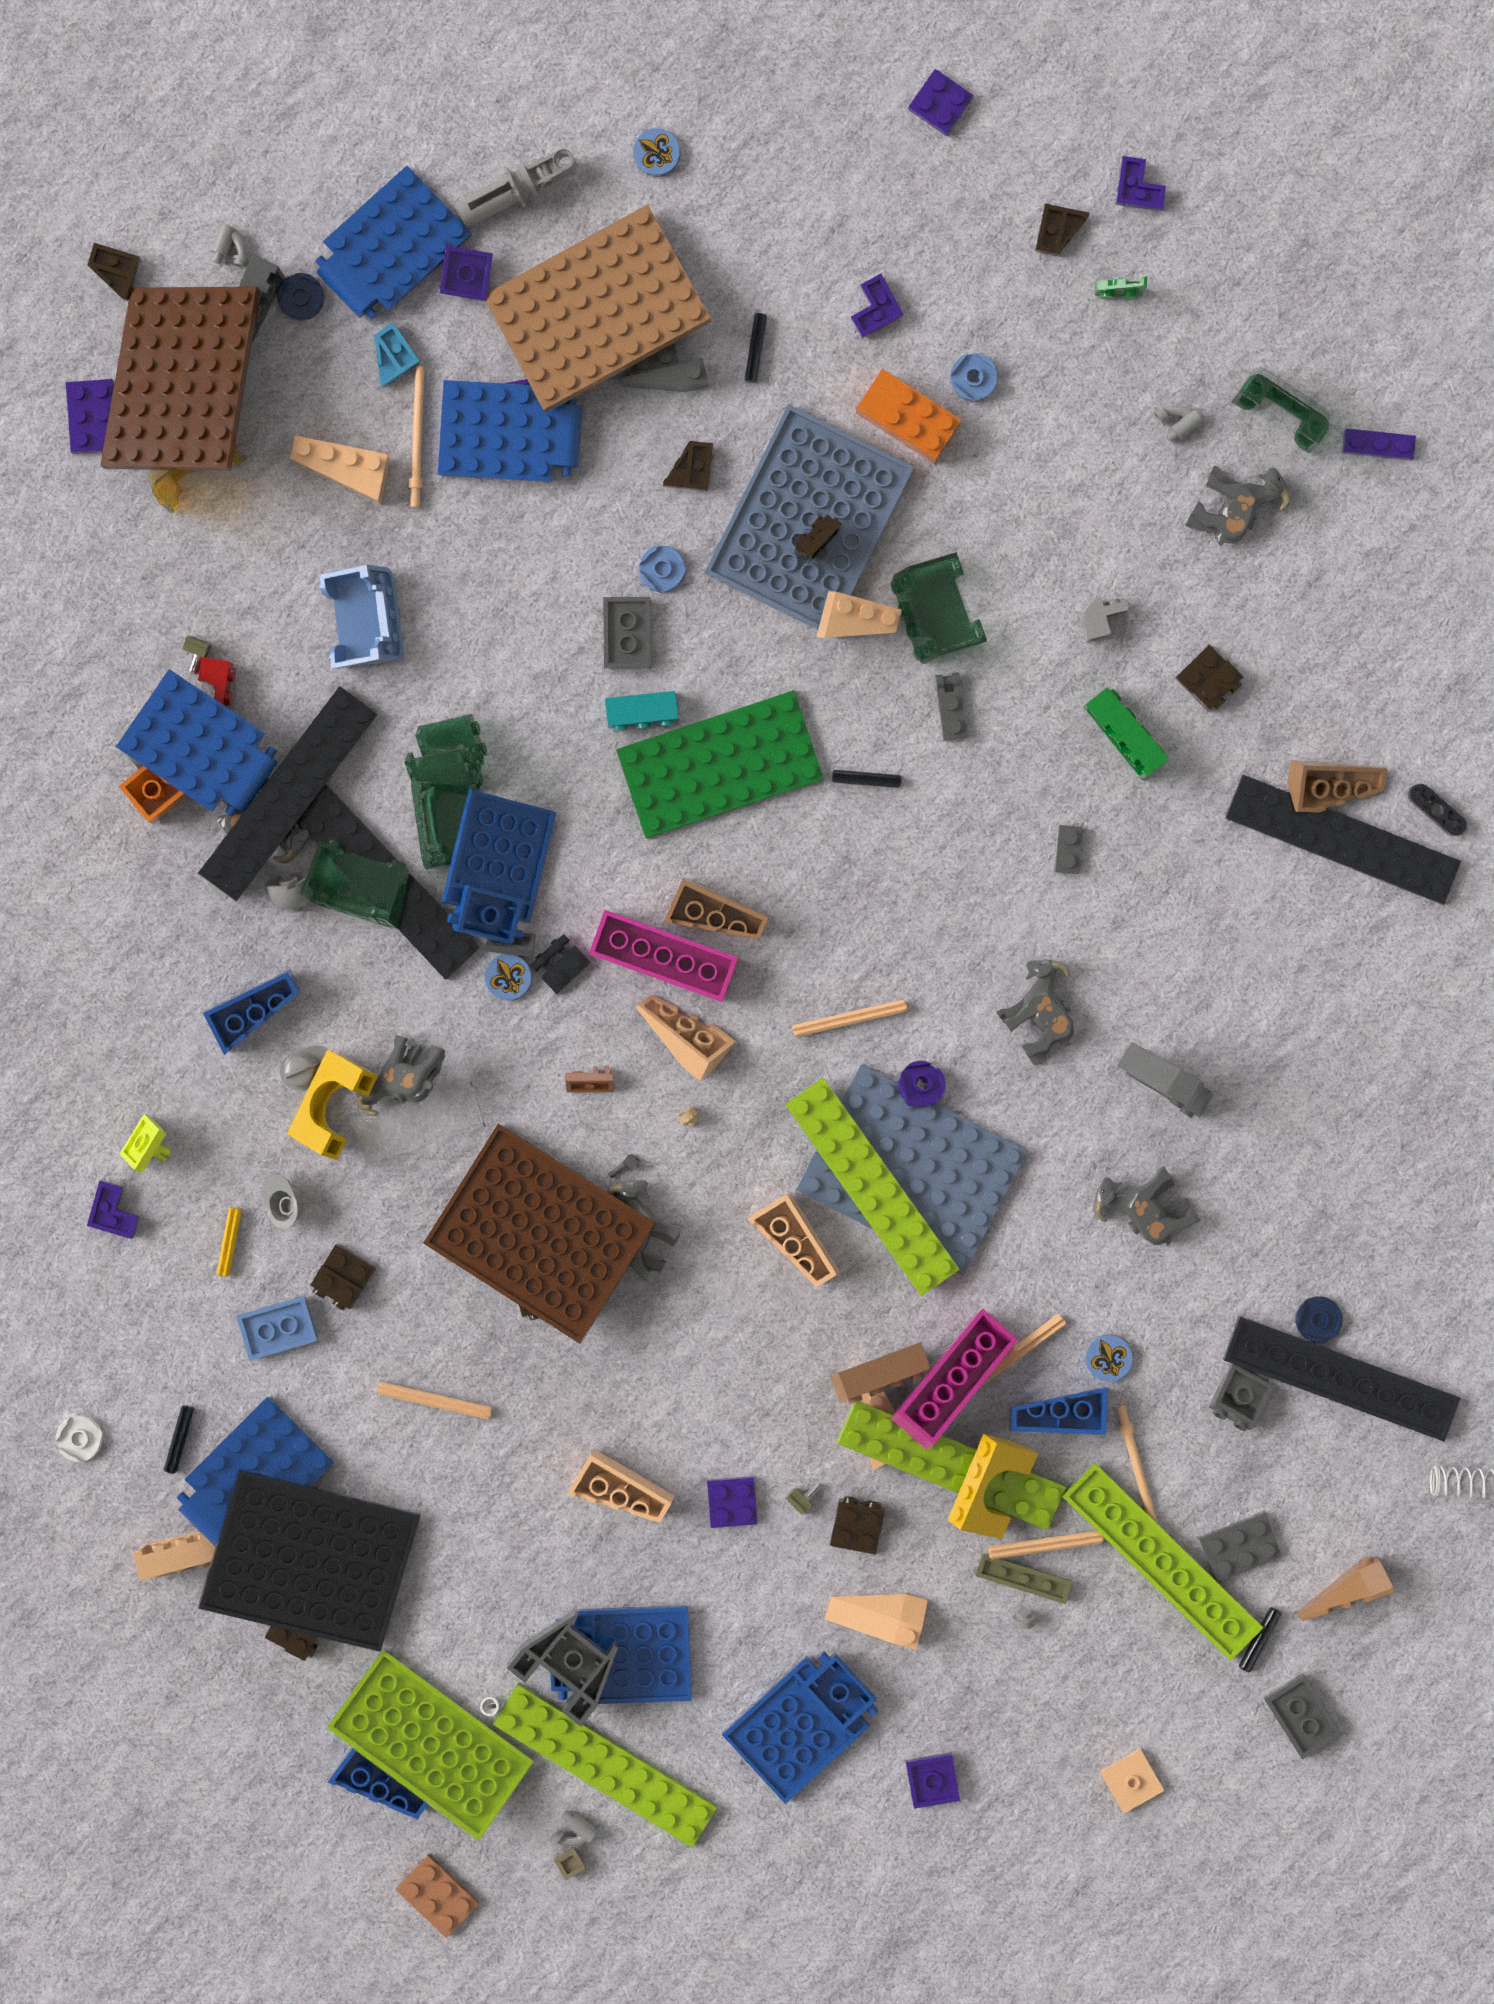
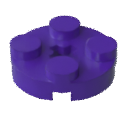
M927 1061L910 1063L901 1072L898 1079L899 1093L910 1107L928 1108L935 1105L941 1099L946 1088V1081L942 1071L931 1066V1063ZM919 1079H921L923 1083H927V1086L924 1088V1090L920 1089L916 1085Z

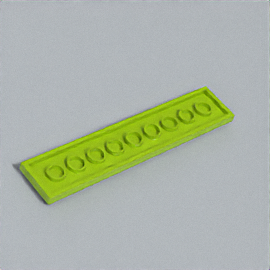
M823 1077L785 1104L921 1297L960 1270Z
M862 1401L853 1403L836 1441L837 1444L959 1494L977 1449L941 1435L936 1443L926 1450L890 1419L893 1414ZM1003 1471L993 1477L987 1485L984 1493V1504L1048 1530L1066 1487L1033 1472L1027 1475L1015 1471Z
M1095 1462L1064 1492L1062 1497L1230 1661L1263 1629V1626Z
M520 1683L516 1685L493 1722L494 1726L693 1848L717 1809V1805L586 1724L580 1727L562 1713V1709Z

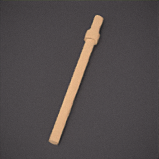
M416 366L412 473L411 478H409L411 508H420V490L423 489L421 458L424 366Z
M1117 1406L1116 1409L1121 1423L1119 1429L1126 1441L1144 1510L1158 1523L1133 1433L1135 1430L1133 1423L1129 1421L1126 1406Z

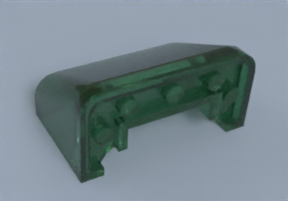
M479 766L430 771L412 778L411 791L421 859L425 869L450 867L468 790L478 791L480 786L483 785V776L479 772Z
M328 840L327 843L319 841L300 894L318 906L397 929L409 870L406 868L405 863L397 860L384 864L348 853L341 849V844L332 840Z

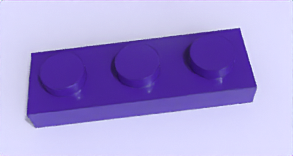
M1346 428L1344 430L1342 453L1412 461L1414 459L1416 436Z

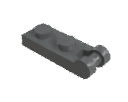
M959 672L952 673L951 676L935 675L943 741L967 738ZM953 685V692L945 693L944 686Z

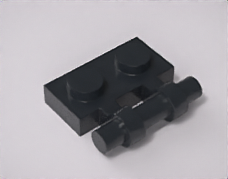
M565 934L561 935L558 939L555 938L551 942V946L542 954L539 953L535 957L536 960L529 965L535 972L542 966L547 970L541 978L556 994L562 991L591 963L576 946L572 947L569 951L563 947L570 941ZM559 952L563 957L552 966L549 960Z

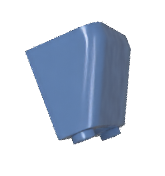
M364 565L320 575V590L322 594L334 601L339 645L333 646L329 653L332 668L341 669L401 660L403 657V644L395 582L391 570L387 567Z

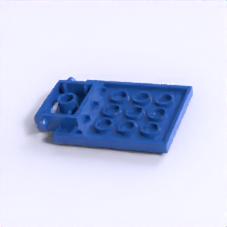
M406 165L323 241L334 254L327 260L322 255L316 259L315 262L320 266L317 274L359 318L366 315L372 320L377 315V312L372 308L380 302L390 311L443 263L445 246L459 248L472 236V233Z
M443 380L438 475L552 482V468L562 467V476L571 477V468H579L583 406L576 405L575 397L567 401L566 404H562L545 413L530 385Z
M170 669L116 745V748L211 812H213L222 798L229 803L224 812L233 817L237 809L242 813L247 809L278 764L273 759L277 753L275 748L269 746L265 753L256 748L265 736L264 732Z
M472 789L468 790L441 901L442 903L456 906L455 913H449L447 916V922L452 923L454 931L510 945L513 944L514 938L522 939L523 931L517 929L518 922L530 923L557 812Z
M267 1396L184 1479L196 1492L190 1498L183 1491L176 1497L183 1504L178 1511L216 1546L238 1469L311 1486L334 1462Z
M688 1605L576 1609L578 1617L574 1621V1627L605 1651H607L614 1640L618 1642V1650L598 1704L691 1701ZM550 1673L551 1691H558L559 1700L568 1699L567 1691L573 1690Z
M825 1651L820 1653L818 1658L822 1664L818 1667L806 1655L722 1732V1736L785 1804L869 1728L870 1724L861 1714L867 1711L873 1716L878 1712V1709L873 1704L876 1702L877 1697L836 1653L831 1656Z

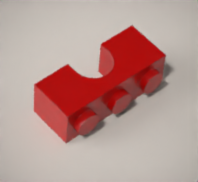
M202 657L198 681L211 684L215 690L214 699L227 707L232 701V691H229L230 683L235 680L236 668H233V663L229 661Z

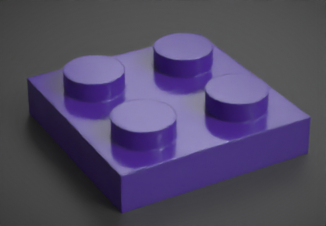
M934 69L908 106V110L947 136L974 95L937 69Z
M445 246L439 294L486 301L493 253Z
M754 1476L707 1480L711 1528L758 1524Z
M952 1752L905 1760L914 1809L960 1801Z

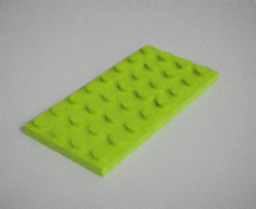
M384 1650L381 1651L326 1727L327 1730L477 1841L481 1839L534 1762Z

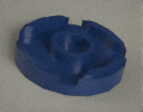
M295 273V275L288 276L280 284L277 293L280 308L285 315L293 320H310L319 314L324 305L325 296L323 288L318 280L310 274Z
M1324 1296L1307 1298L1299 1305L1295 1313V1324L1298 1332L1305 1339L1313 1343L1328 1342L1339 1334L1342 1327L1343 1316L1338 1305Z

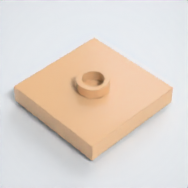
M1140 1748L1100 1771L1123 1814L1164 1791Z

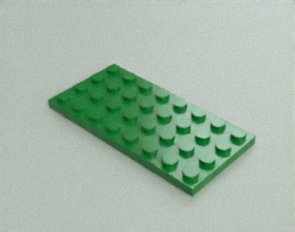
M794 690L616 749L646 839L824 780Z

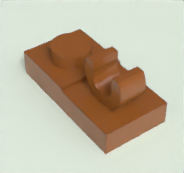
M597 1066L593 1067V1074L582 1071L566 1073L567 1093L614 1092L613 1073H611L609 1066H606L604 1074L597 1072Z

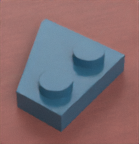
M394 322L374 335L380 384L383 388L420 364L419 359Z

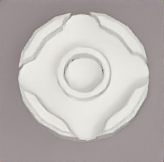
M74 1415L64 1420L56 1433L58 1450L66 1459L74 1462L87 1461L95 1457L101 1450L104 1442L103 1430L100 1424L92 1417L86 1415Z

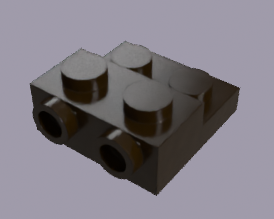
M828 514L824 518L819 516L811 525L813 530L808 535L803 533L795 542L797 545L795 552L809 564L841 531L842 523L836 517L832 519Z
M1210 644L1175 677L1206 711H1209L1212 707L1217 710L1226 701L1223 697L1229 691L1233 694L1242 686L1240 680L1243 678L1241 673L1228 660L1225 661Z
M335 1244L310 1284L314 1288L312 1292L321 1298L330 1297L334 1300L332 1304L343 1311L346 1308L350 1310L370 1280L376 1267L340 1245Z
M850 1496L838 1499L830 1546L876 1555L885 1507H881V1503L875 1501H867V1504L860 1503L857 1498Z
M270 1626L265 1636V1639L285 1648V1652L303 1661L308 1656L312 1658L318 1648V1645L315 1644L318 1637Z

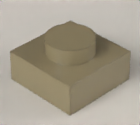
M575 1846L554 1858V1862L565 1880L586 1869V1865Z

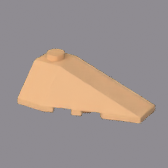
M907 1593L831 1596L825 1620L896 1645L916 1650L923 1628L928 1599Z

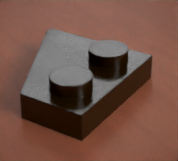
M1045 203L1035 252L1058 256L1086 222L1090 213Z
M94 243L87 266L124 301L128 302L130 289L141 258Z
M689 441L684 452L675 462L673 469L667 478L664 479L663 487L708 491L713 443Z

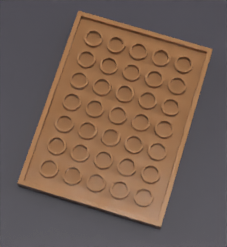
M648 204L487 293L486 299L493 316L545 413L712 322Z

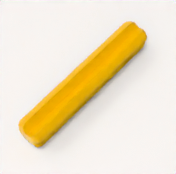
M231 1207L228 1210L217 1275L224 1277L230 1275L242 1209Z

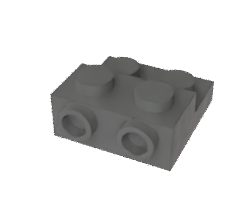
M1232 1364L1221 1386L1217 1388L1209 1408L1214 1410L1213 1415L1223 1420L1228 1418L1234 1421L1233 1426L1241 1431L1251 1430L1256 1427L1274 1386L1241 1367Z

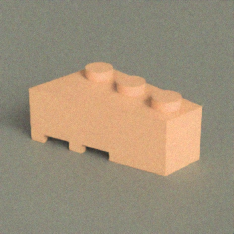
M828 591L817 637L828 638L896 633L902 610L840 592Z

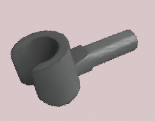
M629 1154L619 1166L608 1173L609 1177H614L626 1166L633 1170L640 1160L635 1155Z

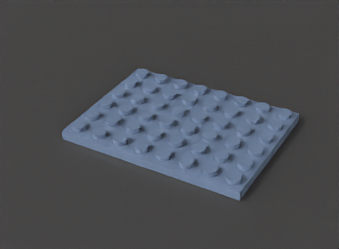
M788 404L704 574L818 630L828 591H836L851 596L910 478L914 466ZM828 514L832 519L836 517L842 523L841 531L807 564L795 552L797 547L795 542L803 533L808 535L813 530L811 525L819 516L824 518Z
M860 1065L841 1103L960 1270L956 1273L963 1276L1028 1151L938 1104L928 1108L908 1106L900 1095L896 1082ZM816 1150L796 1190L873 1229Z

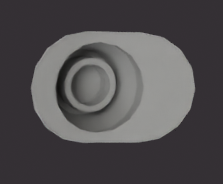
M311 1046L287 1056L280 1066V1076L284 1084L294 1090L309 1088L327 1049L321 1046Z
M276 1173L267 1176L262 1184V1195L270 1220L275 1227L288 1229L300 1218L303 1211V1200L297 1192L293 1191L289 1180L283 1175Z

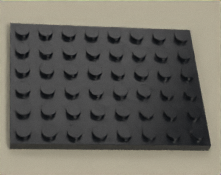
M238 1469L198 1603V1609L381 1652L421 1515Z

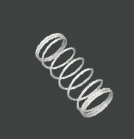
M1433 1466L1430 1475V1490L1433 1496H1437L1440 1492L1441 1473L1439 1468H1441L1445 1478V1497L1448 1495V1477L1450 1471L1454 1469L1458 1480V1498L1461 1493V1476L1464 1470H1467L1470 1477V1498L1473 1497L1475 1473L1480 1471L1483 1479L1482 1497L1485 1499L1486 1479L1490 1471L1494 1474V1470H1488L1484 1477L1483 1472L1479 1468L1471 1476L1469 1469L1466 1467L1462 1469L1460 1475L1455 1467H1451L1446 1476L1442 1466Z

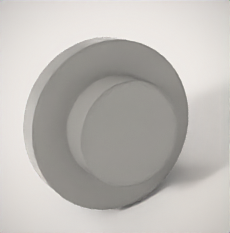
M1028 1609L1019 1610L1013 1616V1622L1018 1629H1030L1035 1625L1036 1614Z

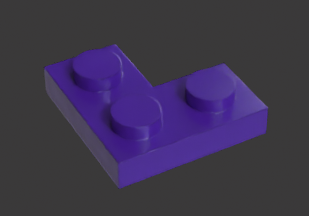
M1122 157L1115 205L1156 211L1163 210L1166 186L1143 182L1146 159Z
M881 273L860 284L870 306L851 316V320L863 339L903 317L904 314Z
M102 1180L99 1181L87 1226L133 1239L140 1216L118 1210L123 1186Z

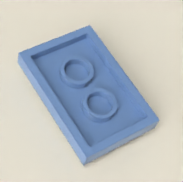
M305 1295L236 1316L249 1361L318 1341Z

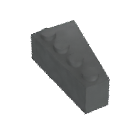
M254 254L250 258L239 287L256 286L261 290L252 345L278 293V288L285 278L279 266Z

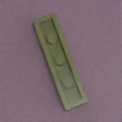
M983 1552L975 1574L977 1577L1063 1604L1067 1602L1073 1582L1070 1579L1006 1559H991L989 1554Z

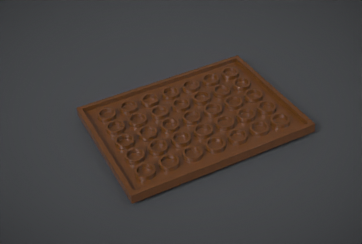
M256 286L131 287L101 467L104 469L231 471L261 291Z
M497 1124L423 1244L577 1343L582 1344L656 1225V1222L507 1128Z

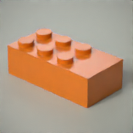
M881 369L856 408L857 415L933 464H935L961 423L960 418L884 369Z

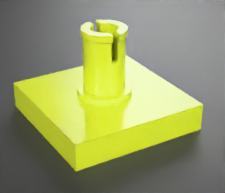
M144 1114L121 1150L120 1155L134 1170L143 1173L152 1157L162 1162L168 1159L163 1155L169 1156L170 1148L161 1145L167 1133L151 1117Z

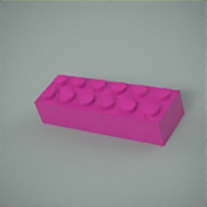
M604 910L589 954L720 1002H723L738 957Z
M982 1308L971 1318L890 1419L927 1450L936 1443L1018 1339Z

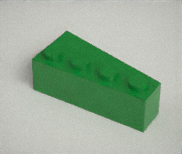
M1107 687L1085 704L1083 708L1142 780L1169 760L1163 749L1151 738L1148 730L1136 721V716L1131 709L1125 708L1120 702L1122 699L1114 689L1110 690Z

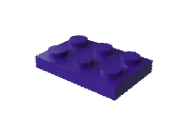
M101 379L65 382L71 453L103 452L114 380Z

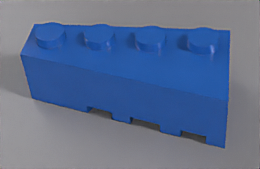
M291 969L206 1009L203 1015L223 1054L225 1055L297 995L301 989Z
M1107 1387L1010 1407L1009 1431L1106 1435Z
M353 1748L350 1749L327 1782L332 1785L341 1786L354 1794L363 1795L376 1803L379 1802L387 1805L389 1808L415 1819H418L428 1806L426 1802Z

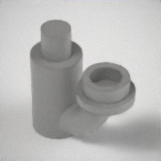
M221 224L212 248V252L215 253L212 262L221 265L223 257H228L233 242L238 252V256L234 255L233 264L246 269L250 260L247 259L242 237L235 228Z
M1158 406L1154 412L1155 417L1160 423L1168 422L1170 420L1169 416L1183 417L1171 427L1172 431L1166 435L1170 443L1176 439L1182 440L1204 423L1196 410L1186 407L1163 409Z
M566 1810L561 1818L568 1822L566 1826L578 1836L564 1837V1832H560L557 1829L549 1841L553 1847L557 1844L580 1846L590 1843L597 1834L598 1829L578 1813L573 1815Z

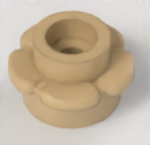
M693 1106L686 1109L677 1117L681 1122L680 1125L686 1124L687 1127L693 1125L699 1120L697 1117L699 1111H696Z

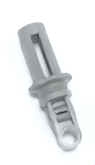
M559 149L546 157L534 161L527 167L524 164L519 166V170L517 169L515 172H511L507 167H504L503 170L506 176L503 175V178L455 202V206L467 229L519 202L523 209L527 208L525 199L533 195L534 197L539 195V190L553 185L576 170L577 163L573 154L567 149ZM568 157L571 159L568 166H559L562 158ZM493 199L492 201H490V202H488V203H486V204H484V205H482V206L476 208L477 206H479V205H481V204H483V203H485V202H487V201Z

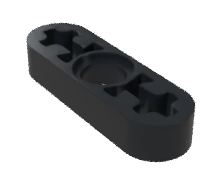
M1416 784L1409 789V801L1450 836H1458L1464 833L1467 827L1464 817L1427 785ZM1422 789L1424 791L1423 797L1427 800L1432 797L1434 800L1430 801L1426 808L1423 807L1427 802L1423 799L1416 800L1415 790L1419 791ZM1435 803H1439L1443 807V814L1439 817L1431 813V807ZM1450 812L1451 815L1448 816V818L1451 821L1458 820V827L1460 829H1455L1452 831L1450 829L1452 827V824L1447 820L1442 823L1441 820L1444 819Z

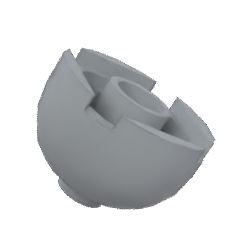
M309 872L290 873L291 877L282 879V876H278L266 882L267 895L272 904L282 910H288L289 913L301 911L302 906L308 904L312 899L314 885Z

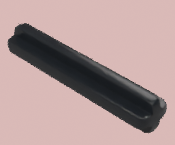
M763 313L754 314L745 373V381L749 383H756L758 379L767 315Z
M833 770L832 782L899 788L901 786V776Z
M183 1405L180 1408L164 1466V1471L167 1473L175 1474L177 1472L194 1408L191 1406Z
M1269 1608L1261 1623L1263 1629L1252 1639L1239 1663V1667L1243 1671L1248 1673L1252 1671L1277 1625L1282 1613L1276 1608Z

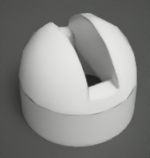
M493 1697L483 1699L480 1704L481 1712L486 1716L496 1715L500 1708L498 1700ZM496 1704L495 1709L485 1710V1705Z

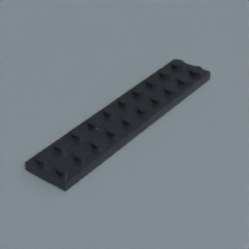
M339 686L200 869L198 875L237 902L376 718L377 713Z
M1241 775L1224 818L1441 905L1445 904L1461 863L1460 860L1329 808L1319 813L1296 812L1289 792L1246 775Z
M325 784L297 823L303 829L309 831L313 840L440 975L447 980L480 947L468 934L453 930L452 923L447 922L448 913L333 790Z
M1238 1316L1223 1360L1443 1442H1445L1461 1399L1453 1394Z

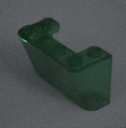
M1253 369L1231 402L1243 410H1251L1256 405H1259L1264 397H1267L1302 421L1294 434V441L1299 448L1309 454L1319 445L1328 431L1330 424L1329 412L1267 369Z
M957 552L908 566L895 574L890 583L891 590L896 595L899 603L898 609L902 610L901 616H903L906 623L907 636L911 639L914 647V656L922 664L987 642L980 619L972 623L969 622L955 580L964 575Z
M472 714L418 726L415 737L422 757L414 758L413 752L407 754L404 762L412 782L475 789L482 766L484 765V756H487V747L480 740V726L478 721H474Z

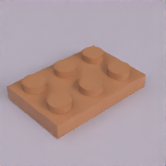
M430 1854L396 1887V1891L446 1938L479 1905V1901Z

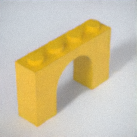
M327 1049L287 1134L318 1154L338 1160L347 1139L329 1128L325 1117L327 1103L333 1093L342 1087L368 1097L378 1075L344 1055Z
M983 1434L950 1512L948 1521L962 1531L1003 1539L1011 1517L1002 1511L984 1505L985 1489L992 1478L1003 1471H1015L1030 1475L1038 1453L1023 1443Z

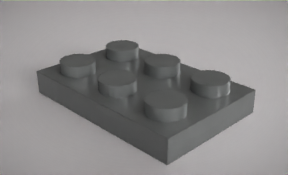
M603 597L604 669L651 668V597Z
M1264 1511L1198 1537L1217 1582L1282 1557Z
M1303 1673L1264 1697L1267 1705L1302 1760L1342 1735Z

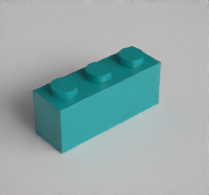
M675 691L605 698L608 728H613L614 732L626 731L627 726L637 725V729L651 728L653 723H660L661 727L672 726L674 721H679Z

